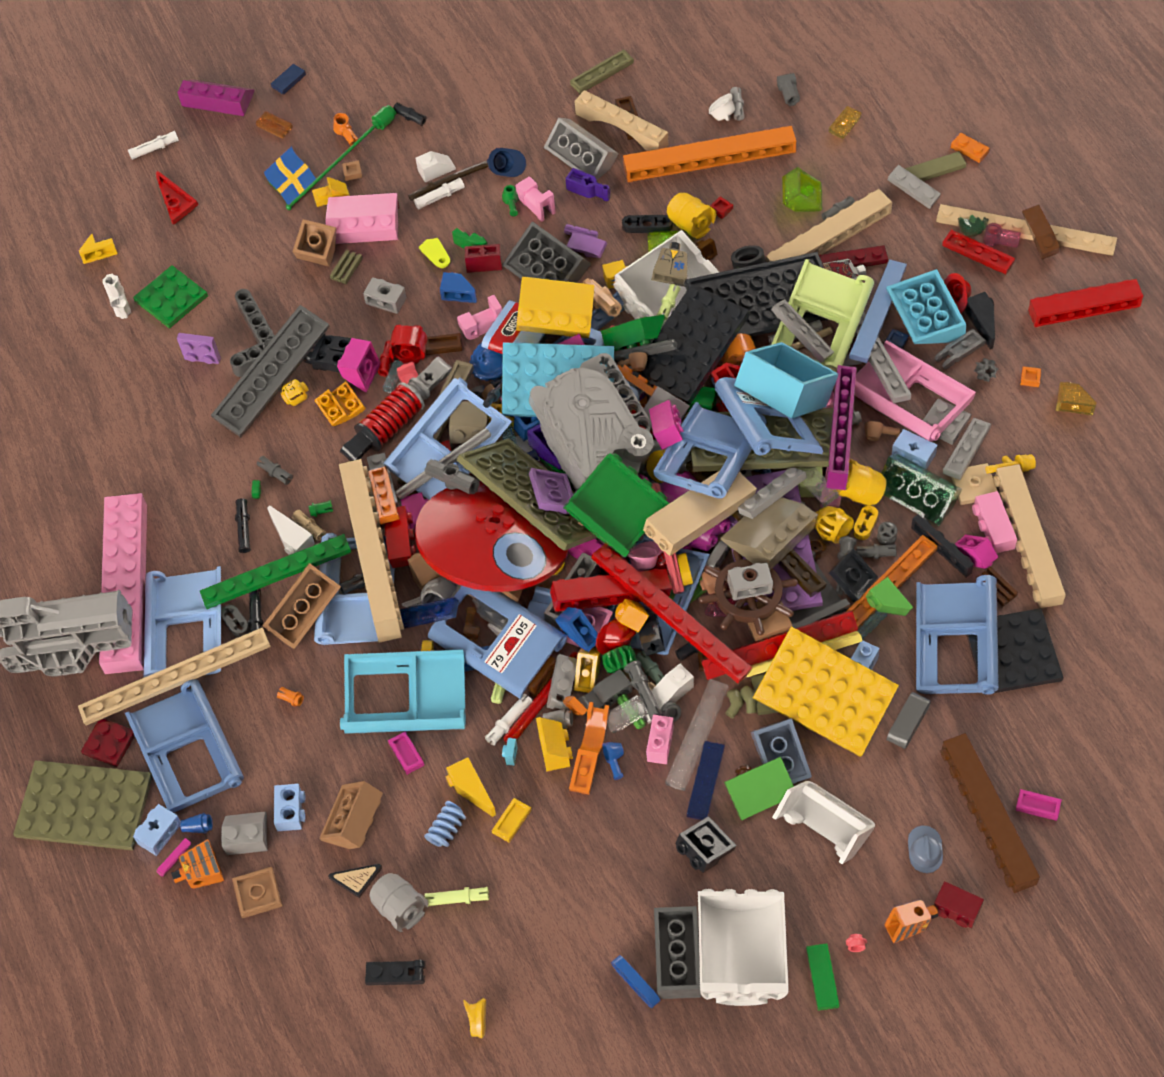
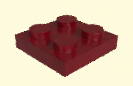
M100 719L84 744L81 753L118 767L135 735L130 728Z

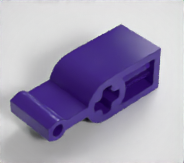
M572 168L565 178L566 190L586 198L597 196L604 201L610 200V187L597 183L593 175Z

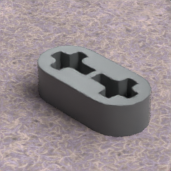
M234 605L224 606L221 610V617L233 635L239 638L248 634L250 628L240 611ZM227 613L233 614L234 618L231 619L229 615L227 616ZM239 623L243 630L237 629L236 624Z

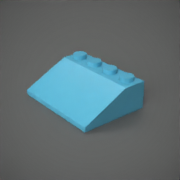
M937 269L886 287L914 344L949 343L966 333V323Z

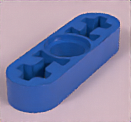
M621 955L611 962L619 975L650 1008H653L660 1002L656 992Z

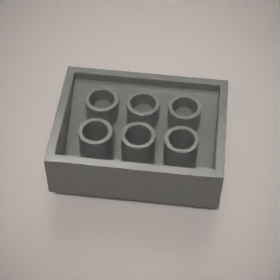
M532 221L502 265L520 279L522 277L576 283L581 279L591 263Z

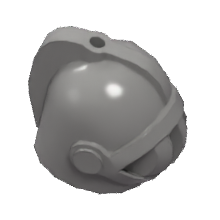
M444 577L431 580L421 591V603L429 612L441 615L459 591L461 585Z

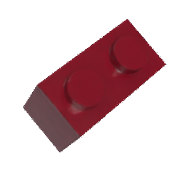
M944 881L934 906L938 911V916L942 918L948 917L961 927L973 928L984 899Z

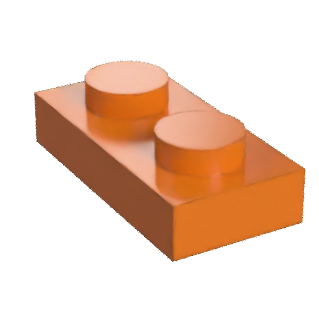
M960 133L953 140L950 147L978 163L990 151L989 147L963 133Z

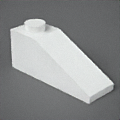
M269 506L267 508L285 547L284 550L288 555L315 544L310 532L273 507Z
M681 664L667 673L651 691L658 707L661 709L666 702L670 701L675 703L694 688V676ZM641 702L636 709L648 723H651L652 720L643 702Z

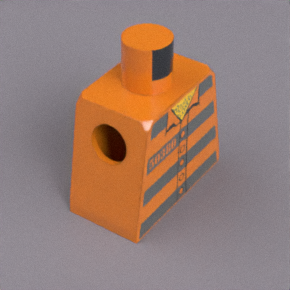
M205 840L180 855L179 860L182 868L171 872L175 884L186 879L192 889L224 881L209 840Z
M922 900L894 907L884 925L893 943H897L925 931L931 919L938 917V911L934 905L926 907Z

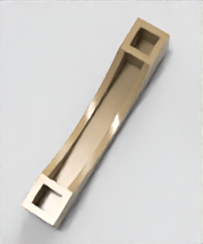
M585 90L575 100L576 115L589 122L603 121L617 126L631 135L647 151L667 148L669 146L667 131Z

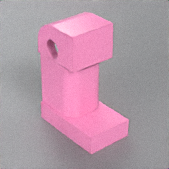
M530 176L516 184V191L520 201L541 222L544 221L543 207L552 215L555 214L554 194L550 190L542 194L538 190L537 183Z
M495 295L488 297V309L472 316L468 312L457 317L458 325L467 339L472 340L487 333L502 311V307Z

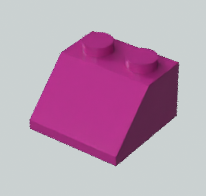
M351 338L342 358L338 361L337 367L344 379L362 391L367 392L379 369L380 360L371 341Z

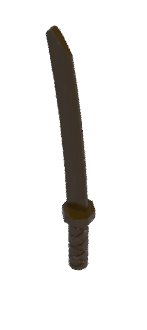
M488 162L476 164L436 182L430 181L427 186L409 194L408 197L413 201L430 191L436 190L444 183L448 184L458 178L489 167Z

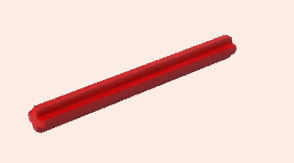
M574 651L569 657L577 659L578 653ZM552 678L504 736L503 739L506 743L508 738L517 740L547 703Z

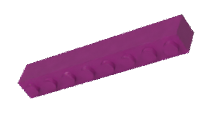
M838 365L837 373L839 375L834 389L826 488L846 490L856 367Z

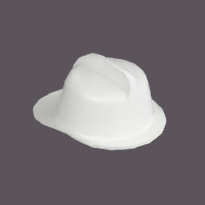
M732 94L720 97L709 107V114L716 120H730V115L735 111Z

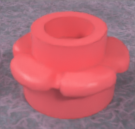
M852 934L846 940L849 951L861 952L865 950L867 940L861 934Z

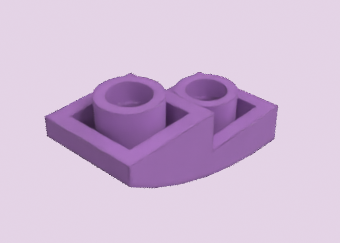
M572 233L567 246L574 252L584 253L586 257L601 258L607 242L592 236Z

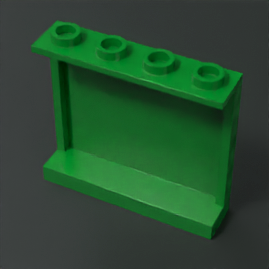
M608 453L563 506V509L604 544L606 543L622 558H625L629 554V550L644 533L643 529L646 519L670 503L666 501L668 498L662 492H656L651 488L653 485L648 480L639 478L637 476L638 472L633 467L625 466L622 463L623 459L619 455Z

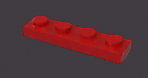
M950 230L942 242L943 247L1005 275L1015 261L1014 257L954 230Z

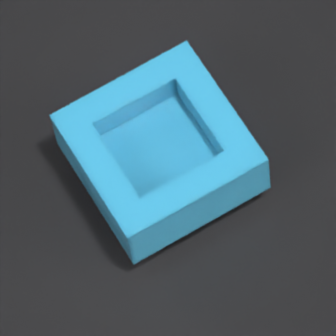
M508 738L507 745H503L502 757H505L506 765L512 766L515 765L518 748L516 739Z

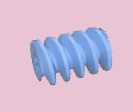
M451 801L445 802L446 806L442 807V813L437 815V820H434L432 823L433 827H430L428 829L429 833L425 834L426 840L438 847H449L446 839H454L450 832L457 833L458 830L454 826H462L458 819H466L462 809Z

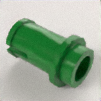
M331 500L317 504L313 502L312 505H308L311 516L317 517L319 514L333 512Z

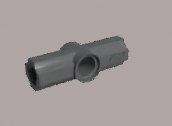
M430 459L425 467V474L444 482L448 489L458 488L466 493L474 494L480 484L479 479L461 472L456 464L446 465L437 460Z

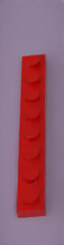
M850 610L796 629L819 642H824L857 631L858 627L853 611ZM788 631L732 649V651L750 666L773 659ZM705 658L701 660L707 680L726 674L710 659Z

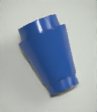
M202 813L181 820L180 827L182 832L207 833L212 830L213 822L210 814Z

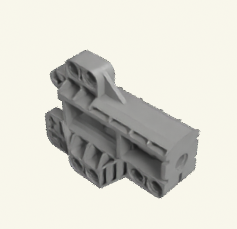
M120 590L44 602H36L30 597L0 600V637H3L7 645H13V647L0 649V663L11 673L42 670L47 676L83 673L96 652L131 646L132 607L128 604Z

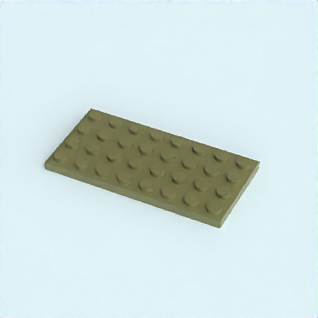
M822 408L801 415V418L822 447V454L771 448L767 454L757 455L752 449L740 470L828 467L833 408ZM717 412L732 417L729 412ZM761 414L766 419L765 426L771 435L802 439L788 417ZM693 447L690 451L693 472L720 471L728 458L727 456L698 447Z
M509 438L459 454L457 461L465 469L469 470L477 479L488 486L491 491L500 496L504 502L513 507L517 513L537 527L546 537L556 543L559 548L565 551L597 538L585 526L578 524V520L572 515L539 509L529 472L531 468L547 469Z

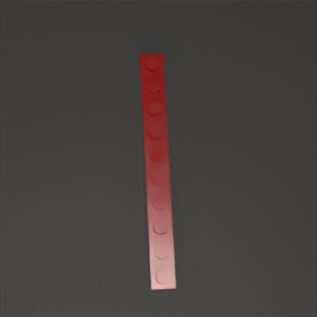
M606 543L592 554L591 559L735 682H741L752 671L750 665Z

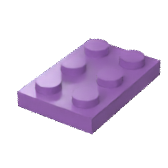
M531 468L529 476L539 509L567 514L568 512L563 509V506L573 496L567 474Z

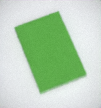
M781 757L724 782L740 820H744L781 803L787 790L794 787Z

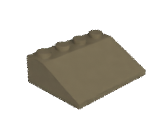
M781 497L753 519L744 516L721 537V541L753 564L767 563L770 571L814 529L818 514L803 503Z

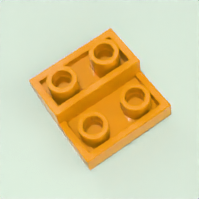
M347 381L331 392L328 389L315 399V402L333 427L352 419L366 409Z

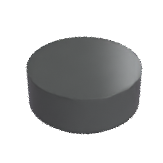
M671 701L666 702L660 709L662 712L661 716L673 717V722L677 721L681 715V708Z

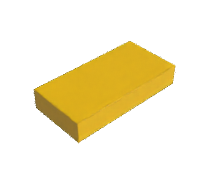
M513 798L492 829V833L510 843L531 812V807Z

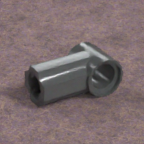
M790 73L777 76V86L779 91H782L785 103L789 106L796 105L800 101V96L797 90L795 74Z

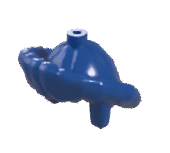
M481 342L473 351L469 361L474 366L472 374L474 377L485 381L500 378L502 376L503 354L481 347Z

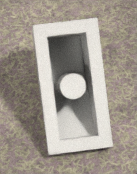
M430 151L416 157L418 172L425 183L456 170L455 165L447 155Z

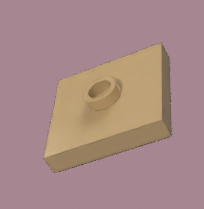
M988 463L968 467L961 480L951 477L960 505L974 503L976 496L997 492L992 474H987L985 471V467L989 466Z

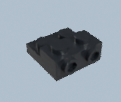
M709 816L680 833L675 843L677 851L681 855L685 854L690 859L691 866L695 870L699 869L702 873L717 865L721 858L734 851L736 844Z

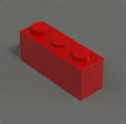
M406 506L396 507L399 516L398 520L384 523L388 560L392 569L409 566L408 559L417 553L416 546L413 545L412 541L415 540L414 529H411L413 516L412 512H408Z

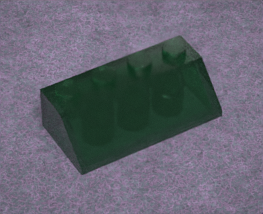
M898 454L888 457L881 472L886 479L884 496L937 525H941L962 491V488Z

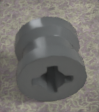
M891 522L881 523L878 527V542L881 545L894 544L897 535L896 525Z

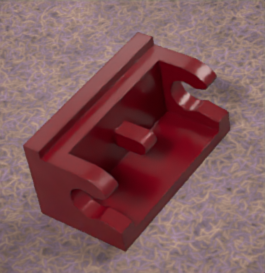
M500 244L465 247L467 273L502 270Z

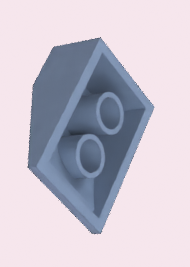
M792 718L750 731L762 764L781 757L793 784L812 777Z

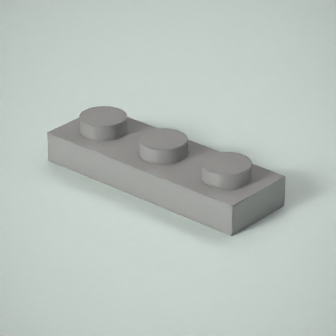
M900 165L888 176V181L929 209L941 196V193Z

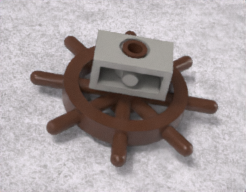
M733 550L735 562L727 565L721 572L708 565L704 567L705 573L716 578L715 594L701 596L698 601L700 604L717 602L721 611L727 615L720 624L722 630H726L734 619L739 622L754 623L757 634L763 635L765 631L762 620L770 617L775 611L788 617L794 615L793 610L780 603L783 588L797 586L799 582L796 578L781 581L773 568L769 571L767 563L753 564L747 559L743 560L742 555ZM725 583L729 585L730 591L723 592ZM774 590V595L772 599L764 595L772 593V591ZM733 598V600L737 601L733 606L727 599ZM755 600L760 601L766 606L758 609ZM745 602L748 603L750 610L741 609Z

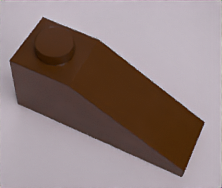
M1038 204L1023 210V216L1041 259L1043 260L1058 254L1060 246L1040 205Z

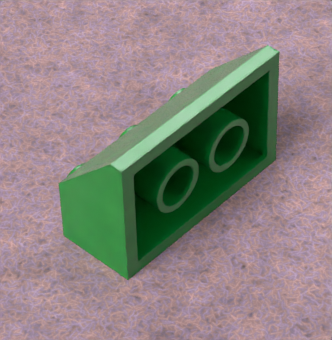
M665 315L638 318L602 330L604 346H614V351H619L624 348L637 347L639 343L640 346L650 344V340L658 338Z

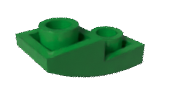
M458 228L452 231L454 243L463 249L467 246L488 244L484 237L476 233L469 236Z

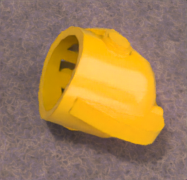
M825 506L815 512L818 514L815 529L823 540L832 541L835 544L839 543V539L847 536L853 528V518L847 515L841 508Z

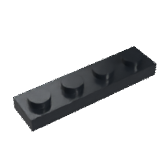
M919 514L912 518L911 529L920 537L924 535L938 546L937 552L966 578L972 574L974 563L969 556L961 553L954 543H950L941 531L933 528L926 518H922Z

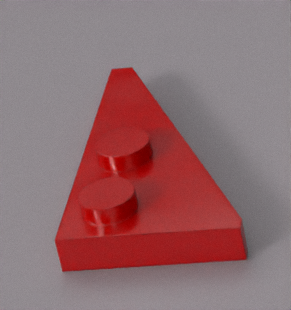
M156 172L162 196L171 222L174 225L196 208L198 202L162 173Z

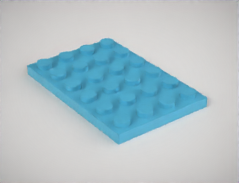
M503 342L502 415L537 417L529 404L530 391L534 386L545 387V383L553 380L558 375L573 368H580L583 362L602 353L609 354L614 360V346ZM609 378L611 382H614V378Z

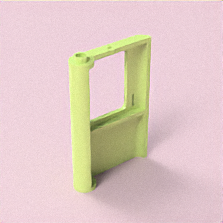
M806 259L788 303L802 318L805 312H810L839 324L830 346L834 353L831 357L820 363L837 372V366H843L872 291L874 280L866 275H859L854 280L815 266ZM782 321L779 324L772 344L783 342L791 347L795 335L789 331Z

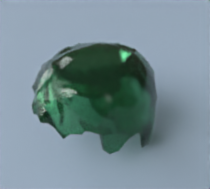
M971 215L969 219L958 218L960 230L967 237L981 234L989 221L986 217H983V220H981L979 217L975 218L974 215Z

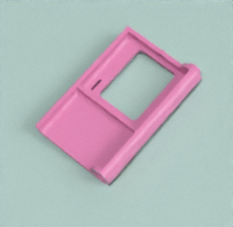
M886 340L884 347L908 389L914 383H920L956 406L938 425L934 424L931 426L895 403L893 404L870 362L856 374L854 397L930 442L938 440L941 433L972 402L975 391Z

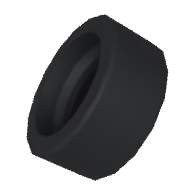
M756 245L741 247L731 255L733 269L766 263L764 250Z

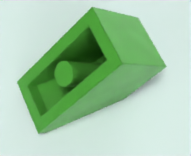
M888 577L870 589L865 596L868 604L878 612L906 616L913 608Z

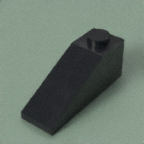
M982 292L967 298V305L964 311L979 334L986 340L985 343L991 350L994 347L995 341L994 301L991 297H988L986 292Z

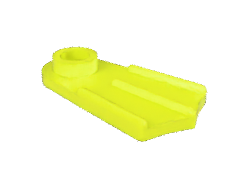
M438 238L426 239L419 246V250L437 267L446 268L450 264V257Z

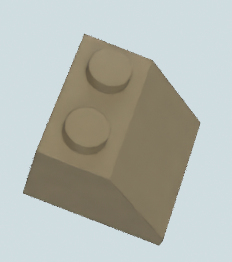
M462 401L450 415V443L463 444L487 427L489 416L471 402Z

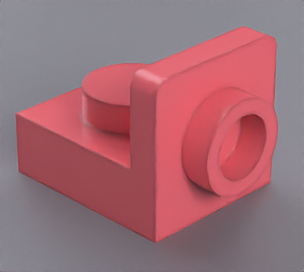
M413 362L403 364L397 368L398 378L401 383L408 384L412 377L416 378L418 376Z

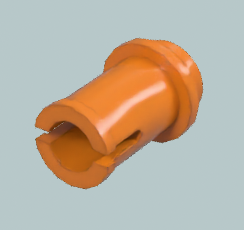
M285 687L279 689L283 693H277L278 699L287 701L294 707L300 706L304 700L301 692H293Z

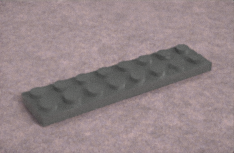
M300 305L214 410L211 417L239 437H242L329 329V324Z

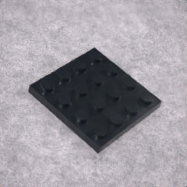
M1042 608L997 616L998 690L994 691V693L1063 681L1064 677ZM966 635L978 674L977 635Z

